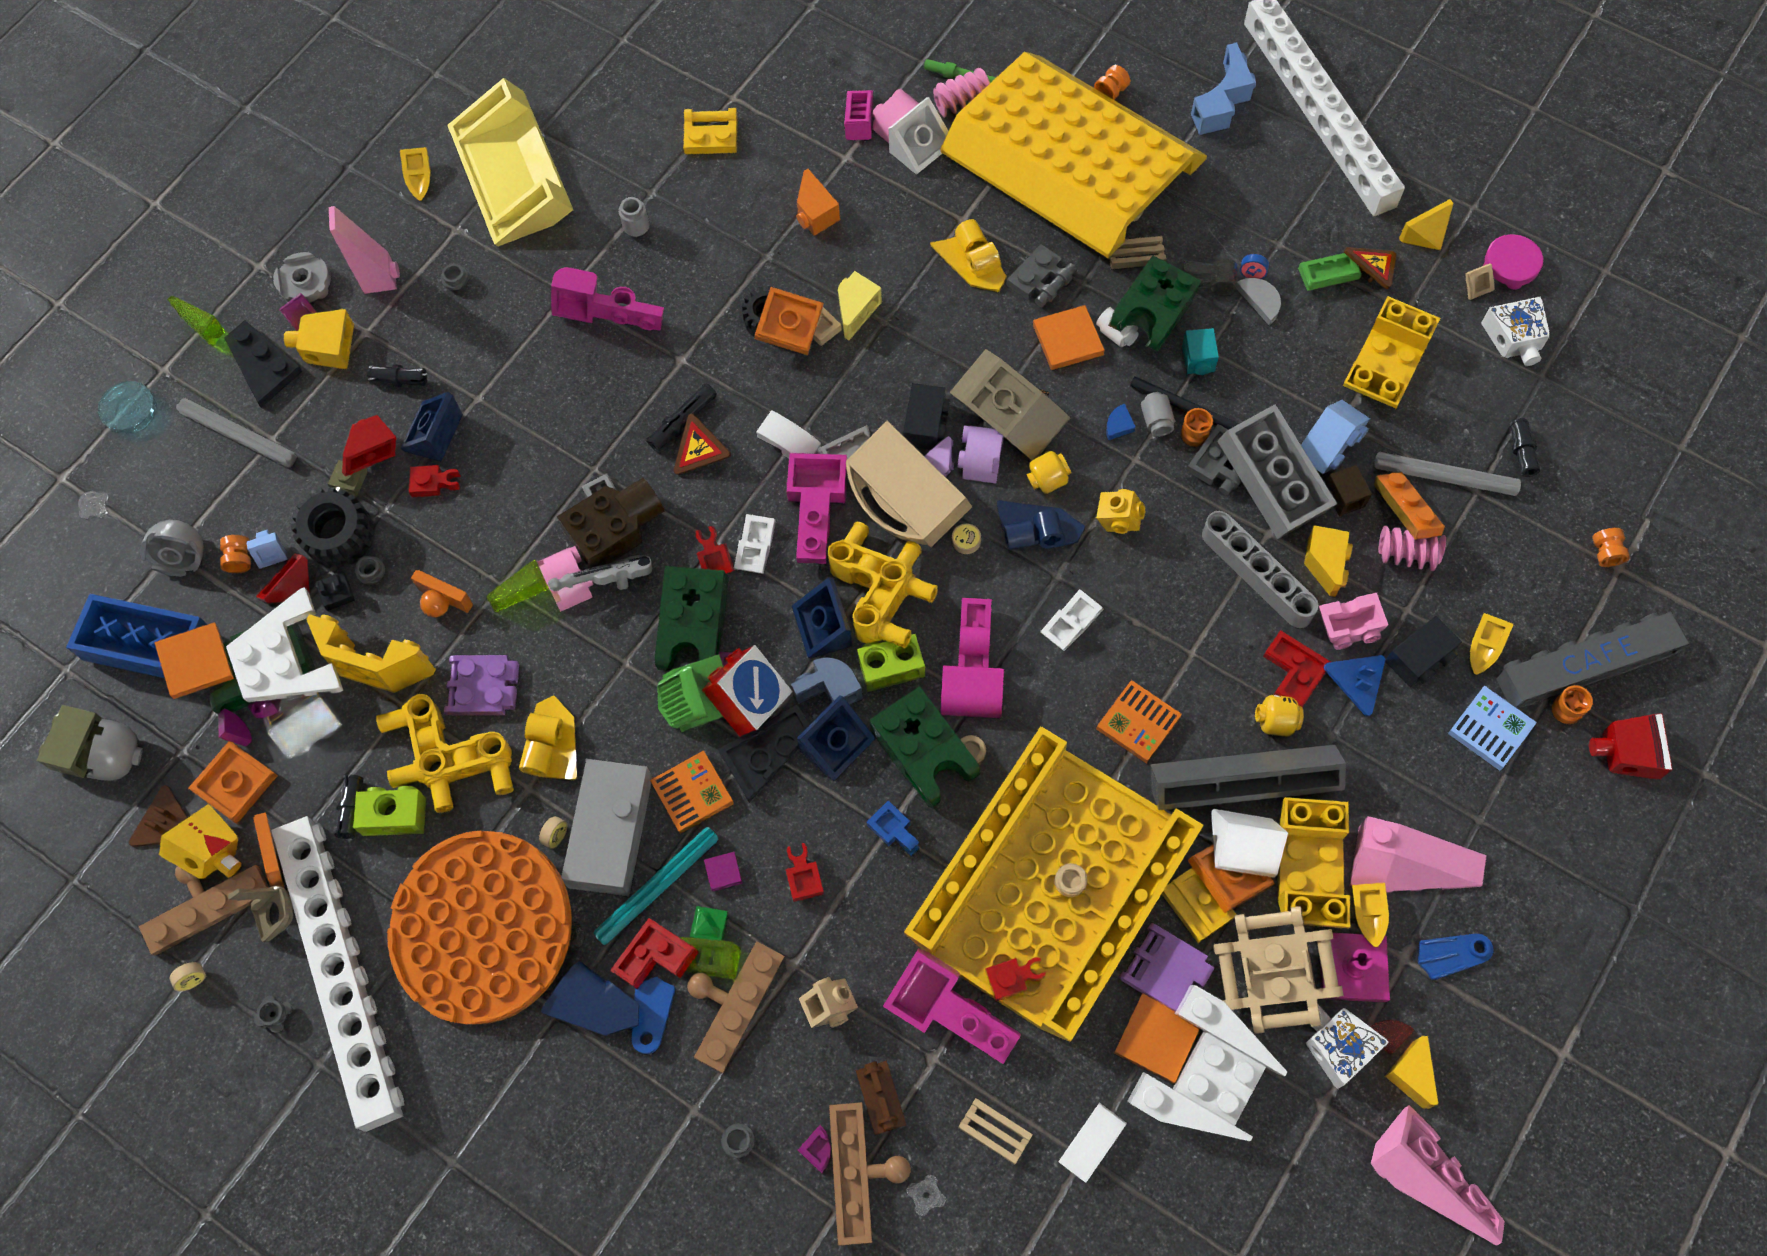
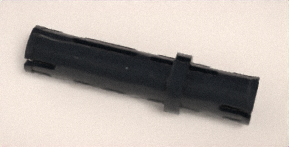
M704 383L670 417L666 416L662 420V425L646 438L648 445L654 451L660 452L674 436L678 437L682 433L681 429L686 425L689 414L697 415L710 401L717 397L716 391L709 384Z

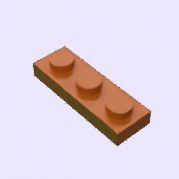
M1402 472L1376 476L1373 485L1415 540L1442 536L1445 526Z

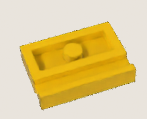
M1190 868L1174 879L1162 892L1163 897L1198 944L1235 919V915H1237L1233 909L1227 913L1223 912L1193 868Z

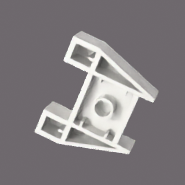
M1190 985L1175 1014L1203 1030L1199 1041L1173 1089L1143 1072L1127 1102L1161 1122L1251 1141L1253 1136L1235 1126L1265 1068L1282 1076H1286L1287 1071L1224 1001L1196 985Z

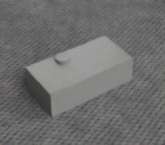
M1276 404L1227 430L1217 441L1277 539L1326 513L1337 504Z
M586 759L561 876L564 884L569 889L622 896L630 895L651 789L650 780L653 778L647 766Z

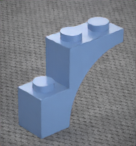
M1237 43L1227 45L1223 61L1226 76L1222 82L1208 93L1194 97L1191 116L1199 135L1229 128L1232 116L1235 115L1234 104L1251 100L1253 89L1256 87L1255 75L1252 72L1250 73L1246 55L1244 52L1241 53Z

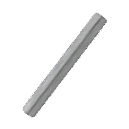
M186 398L181 399L180 403L176 406L180 414L285 467H292L297 460L294 452Z
M1378 452L1374 462L1376 469L1396 473L1402 472L1406 475L1516 496L1521 488V480L1517 478L1384 452Z

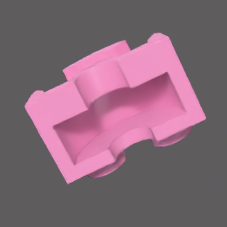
M902 89L896 90L892 97L884 104L877 105L873 110L872 116L875 119L872 129L889 143L888 128L919 103Z
M573 546L537 561L548 585L549 580L552 578L561 579L568 573L580 571L577 563L582 562L576 546ZM591 580L575 584L573 588L564 587L559 591L550 589L560 612L592 598L588 587L593 586Z
M1377 593L1356 597L1347 603L1337 601L1319 606V612L1328 638L1336 650L1345 649L1354 642L1361 640L1364 643L1375 642L1382 637L1380 632L1388 626Z

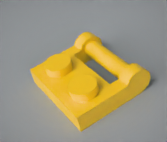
M728 108V111L693 112V109H684V153H737V108ZM729 121L728 125L694 126V122Z

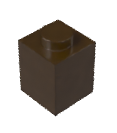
M1357 465L1349 468L1343 466L1333 470L1325 484L1337 502L1334 508L1339 516L1366 507L1372 495Z

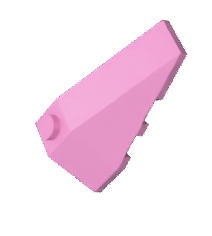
M335 206L329 207L330 232L364 294L397 289L396 278L400 277V271L397 262L392 261L388 251Z
M1367 816L1359 826L1349 886L1385 883L1386 893L1406 890L1412 892L1436 888L1481 887L1483 884L1486 855L1398 823Z
M1408 1105L1375 1144L1371 1165L1379 1176L1386 1178L1396 1189L1496 1246L1502 1243L1505 1221L1479 1187L1467 1183L1460 1170L1462 1165L1454 1156L1449 1159L1437 1144V1141L1441 1138L1436 1131Z

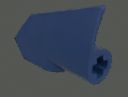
M1002 500L997 501L999 518L1008 550L1038 544L1043 548H1055L1078 543L1085 530V526L1061 508Z
M581 961L570 968L542 1008V1013L604 1036L639 1026V1004L609 980L605 981Z

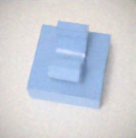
M267 529L256 533V539L247 541V549L259 569L288 560L287 552L275 532L269 534Z

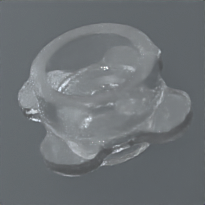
M88 491L82 494L78 500V506L81 509L79 516L84 520L95 516L99 518L105 517L108 514V509L106 508V502L109 500L108 494Z
M927 1175L924 1181L918 1184L911 1183L907 1188V1195L913 1198L916 1205L915 1212L920 1216L927 1215L928 1211L934 1207H943L946 1202L945 1195L940 1193L937 1187L938 1180L933 1175ZM925 1192H928L930 1194V1197L928 1199H925L923 1197V1194Z

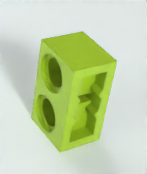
M916 634L911 635L910 642L906 648L887 641L882 643L875 641L873 643H866L862 648L857 649L858 660L867 692L925 677V664ZM910 653L913 657L904 661L900 660L898 655ZM874 660H880L884 663L879 668L869 666V663Z

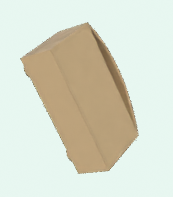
M888 421L846 460L848 479L861 507L882 529L902 540L914 541L917 544L928 545L931 548L972 508L967 498ZM864 487L869 488L876 502L890 517L908 527L906 532L898 531L884 523L871 510L862 494Z

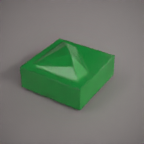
M696 906L690 938L722 944L729 914L728 911Z

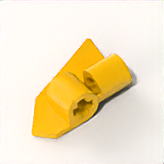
M969 219L958 225L955 229V237L930 242L931 247L970 286L1000 292L1007 276L1001 267L1000 256L993 242L988 243L976 220Z
M551 696L537 703L534 713H530L525 727L526 743L519 770L533 776L576 780L577 759L574 716L555 696Z

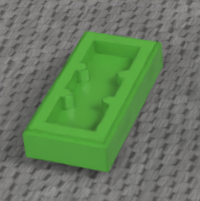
M1345 253L1302 262L1298 267L1307 291L1358 280L1362 274L1359 266Z

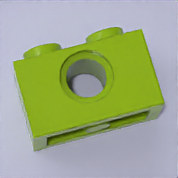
M400 786L398 790L388 791L381 787H370L367 791L356 792L353 828L362 836L424 834L426 797L413 786ZM396 804L395 811L390 815H385L386 809Z

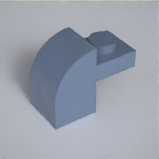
M834 658L814 660L815 673H804L791 684L793 695L798 704L823 692H826L831 703L839 695L843 696L849 705L863 699L862 688L853 671L847 664Z

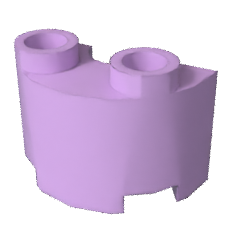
M964 426L962 443H967L966 450H960L958 468H963L962 479L988 483L997 482L1003 435L991 428Z

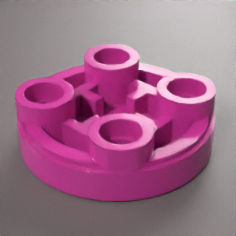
M1509 234L1501 236L1491 243L1486 252L1483 266L1489 263L1492 264L1493 278L1506 284L1508 288L1516 290L1520 289L1522 285L1530 283L1538 276L1543 266V255L1537 244L1529 238Z

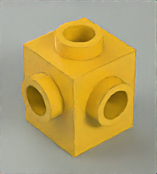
M1121 489L1118 492H1101L1096 519L1107 532L1120 534L1127 533L1128 531H1139L1141 519L1145 517V505L1136 493L1127 489Z

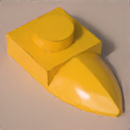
M427 147L400 150L405 183L412 195L419 201H422L428 191L431 176Z
M1483 613L1470 648V662L1475 675L1484 672L1497 661L1506 644L1513 623Z
M1385 883L1352 885L1358 926L1368 942L1374 947H1378L1386 935L1389 924Z

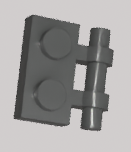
M1040 244L1007 279L1006 286L1027 300L1034 293L1037 294L1038 297L1035 299V303L1039 307H1043L1047 302H1052L1056 298L1057 291L1062 286H1067L1072 281V275L1077 271V268L1072 263H1069L1065 268H1059L1062 265V258ZM1049 277L1053 279L1050 284L1044 285Z
M1217 424L1188 465L1186 471L1209 485H1212L1218 477L1223 481L1219 491L1227 496L1242 481L1234 468L1230 470L1225 467L1229 460L1217 441L1228 429Z

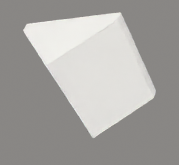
M926 97L888 128L889 152L915 174H918L942 154L940 148L949 131L929 97Z
M1213 809L1211 815L1215 868L1275 878L1278 874L1288 832L1272 818Z

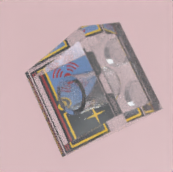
M322 692L311 696H305L304 694L287 696V698L281 700L279 712L263 718L267 733L288 760L293 756L298 757L308 752L312 744L319 739L331 737L337 732V727L341 725L338 715Z

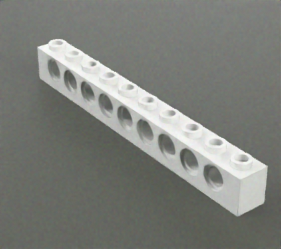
M1254 0L1249 2L1244 25L1373 217L1396 208L1405 189L1404 185L1278 1Z
M306 816L272 829L271 832L355 1128L367 1132L403 1117L401 1106H404V1098L399 1087L394 1086L392 1075H395V1068L391 1058L385 1055L383 1045L386 1044V1037L381 1026L376 1025L374 1014H377V1007L371 995L368 996L365 985L369 982L363 966L358 964L356 955L360 954L359 946L353 936L350 937L348 926L351 925V919L346 908H342L339 898L343 896V892L337 879H333L331 869H334V862L328 851L325 852L323 841H326L324 829L320 823L316 824ZM311 848L308 857L300 860L302 852ZM319 876L318 883L314 887L309 888L310 880ZM327 904L326 912L322 916L317 917L318 909L322 905ZM336 933L334 942L329 946H325V940L328 935ZM340 962H344L343 971L334 976L335 966ZM352 991L353 998L351 1002L343 1006V996L347 992ZM357 1021H361L362 1028L360 1032L351 1036L352 1025ZM366 1051H370V1061L365 1066L360 1067L359 1059L361 1055ZM378 1081L380 1084L379 1092L376 1096L369 1098V1087Z

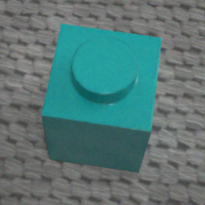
M1214 328L1186 330L1182 348L1187 374L1205 375L1215 372L1219 356Z

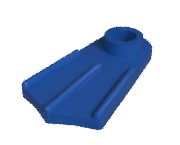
M1482 934L1421 940L1419 942L1418 964L1426 971L1430 979L1434 981L1485 963L1493 955V945ZM1474 943H1479L1483 946V953H1478L1474 949Z
M658 977L643 981L638 989L635 988L634 1001L639 1004V1026L632 1027L631 1040L633 1047L641 1054H651L659 1048L676 990L675 986L664 982ZM645 1035H652L653 1039L650 1044H642V1038Z

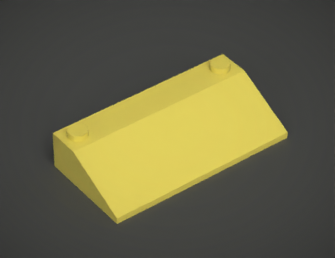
M503 78L448 124L449 131L494 245L501 246L554 226L573 211V207L523 90Z

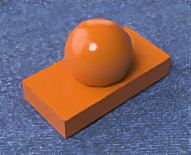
M416 570L411 577L418 590L424 592L420 599V608L429 617L437 618L443 616L448 611L449 605L466 613L473 606L471 599L465 591L429 574Z

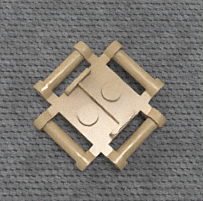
M1301 906L1291 907V911L1249 917H1246L1245 914L1235 915L1239 941L1213 945L1215 954L1219 956L1226 1000L1222 1001L1231 1010L1250 1007L1255 1034L1265 1033V1029L1305 1024H1311V1027L1321 1026L1317 999L1344 996L1342 986H1338L1330 941V939H1333L1332 929L1305 932ZM1290 924L1294 926L1295 934L1252 940L1249 938L1248 930ZM1317 941L1325 988L1316 989L1308 942ZM1241 951L1248 997H1238L1231 952ZM1307 1000V1011L1262 1015L1261 1006Z

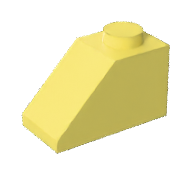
M856 271L848 279H843L838 287L844 337L847 340L854 336L882 303L881 287Z

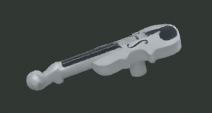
M634 555L614 563L596 566L571 574L568 573L561 579L552 578L549 580L548 585L551 590L559 591L564 587L573 588L575 584L592 580L598 585L616 582L617 588L623 590L629 587L627 578L634 579L635 577L650 574L652 572V563L647 555Z

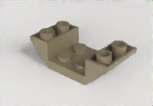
M987 349L983 351L950 391L951 395L1003 435L1030 460L1039 457L1071 419L1042 391Z

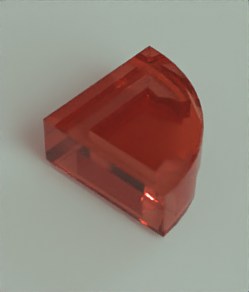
M1383 1020L1370 1026L1389 1042L1383 1048L1390 1055L1415 1031L1409 1025L1396 1020Z

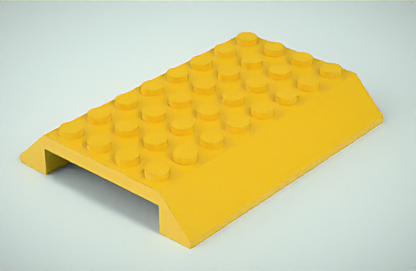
M1023 52L956 115L940 148V152L1106 258H1109L1125 242L1127 226L1182 171L1191 175L1207 159V155L1045 58L1028 52Z
M1040 726L904 931V934L918 947L956 969L960 973L961 978L993 999L995 998L985 968L1014 958L1017 959L1018 965L1021 967L1026 965L1032 958H1040V963L1033 964L1030 968L1032 973L1036 975L1045 972V977L1040 981H1025L1027 991L999 1000L998 1002L1039 1029L1071 1042L1204 825L1177 808L1173 814L1165 810H1158L1157 805L1066 751L1067 742ZM1065 864H1077L1086 872L1087 885L1084 891L1076 897L1063 896L1055 887L1056 873Z

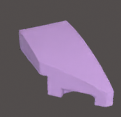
M949 436L924 456L945 477L951 470H954V463L952 462L953 440Z

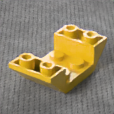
M1387 296L1343 386L1396 409L1441 318Z
M309 614L306 619L320 654L329 664L332 663L341 677L395 693L434 675L436 669L429 661V657L422 652L421 646L413 641L404 640L402 643L391 640L383 659L372 653H366L364 656L356 653L354 650L355 644L347 636L348 632L341 629L338 625L339 621L328 615L317 617Z
M1284 797L1280 826L1288 832L1278 870V903L1280 911H1291V907L1301 906L1304 925L1349 929L1350 895H1344L1343 839L1349 833L1348 802Z

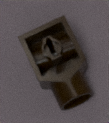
M642 477L620 492L605 486L558 515L557 518L564 533L572 544L576 546L577 551L589 568L610 564L643 543L641 526L662 514L665 510L655 491Z

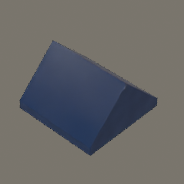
M446 392L421 403L400 448L401 450L436 461H442L463 416L451 393Z
M828 577L792 605L808 658H815L852 646L851 630L834 579Z
M841 695L797 737L800 752L833 781L876 739Z

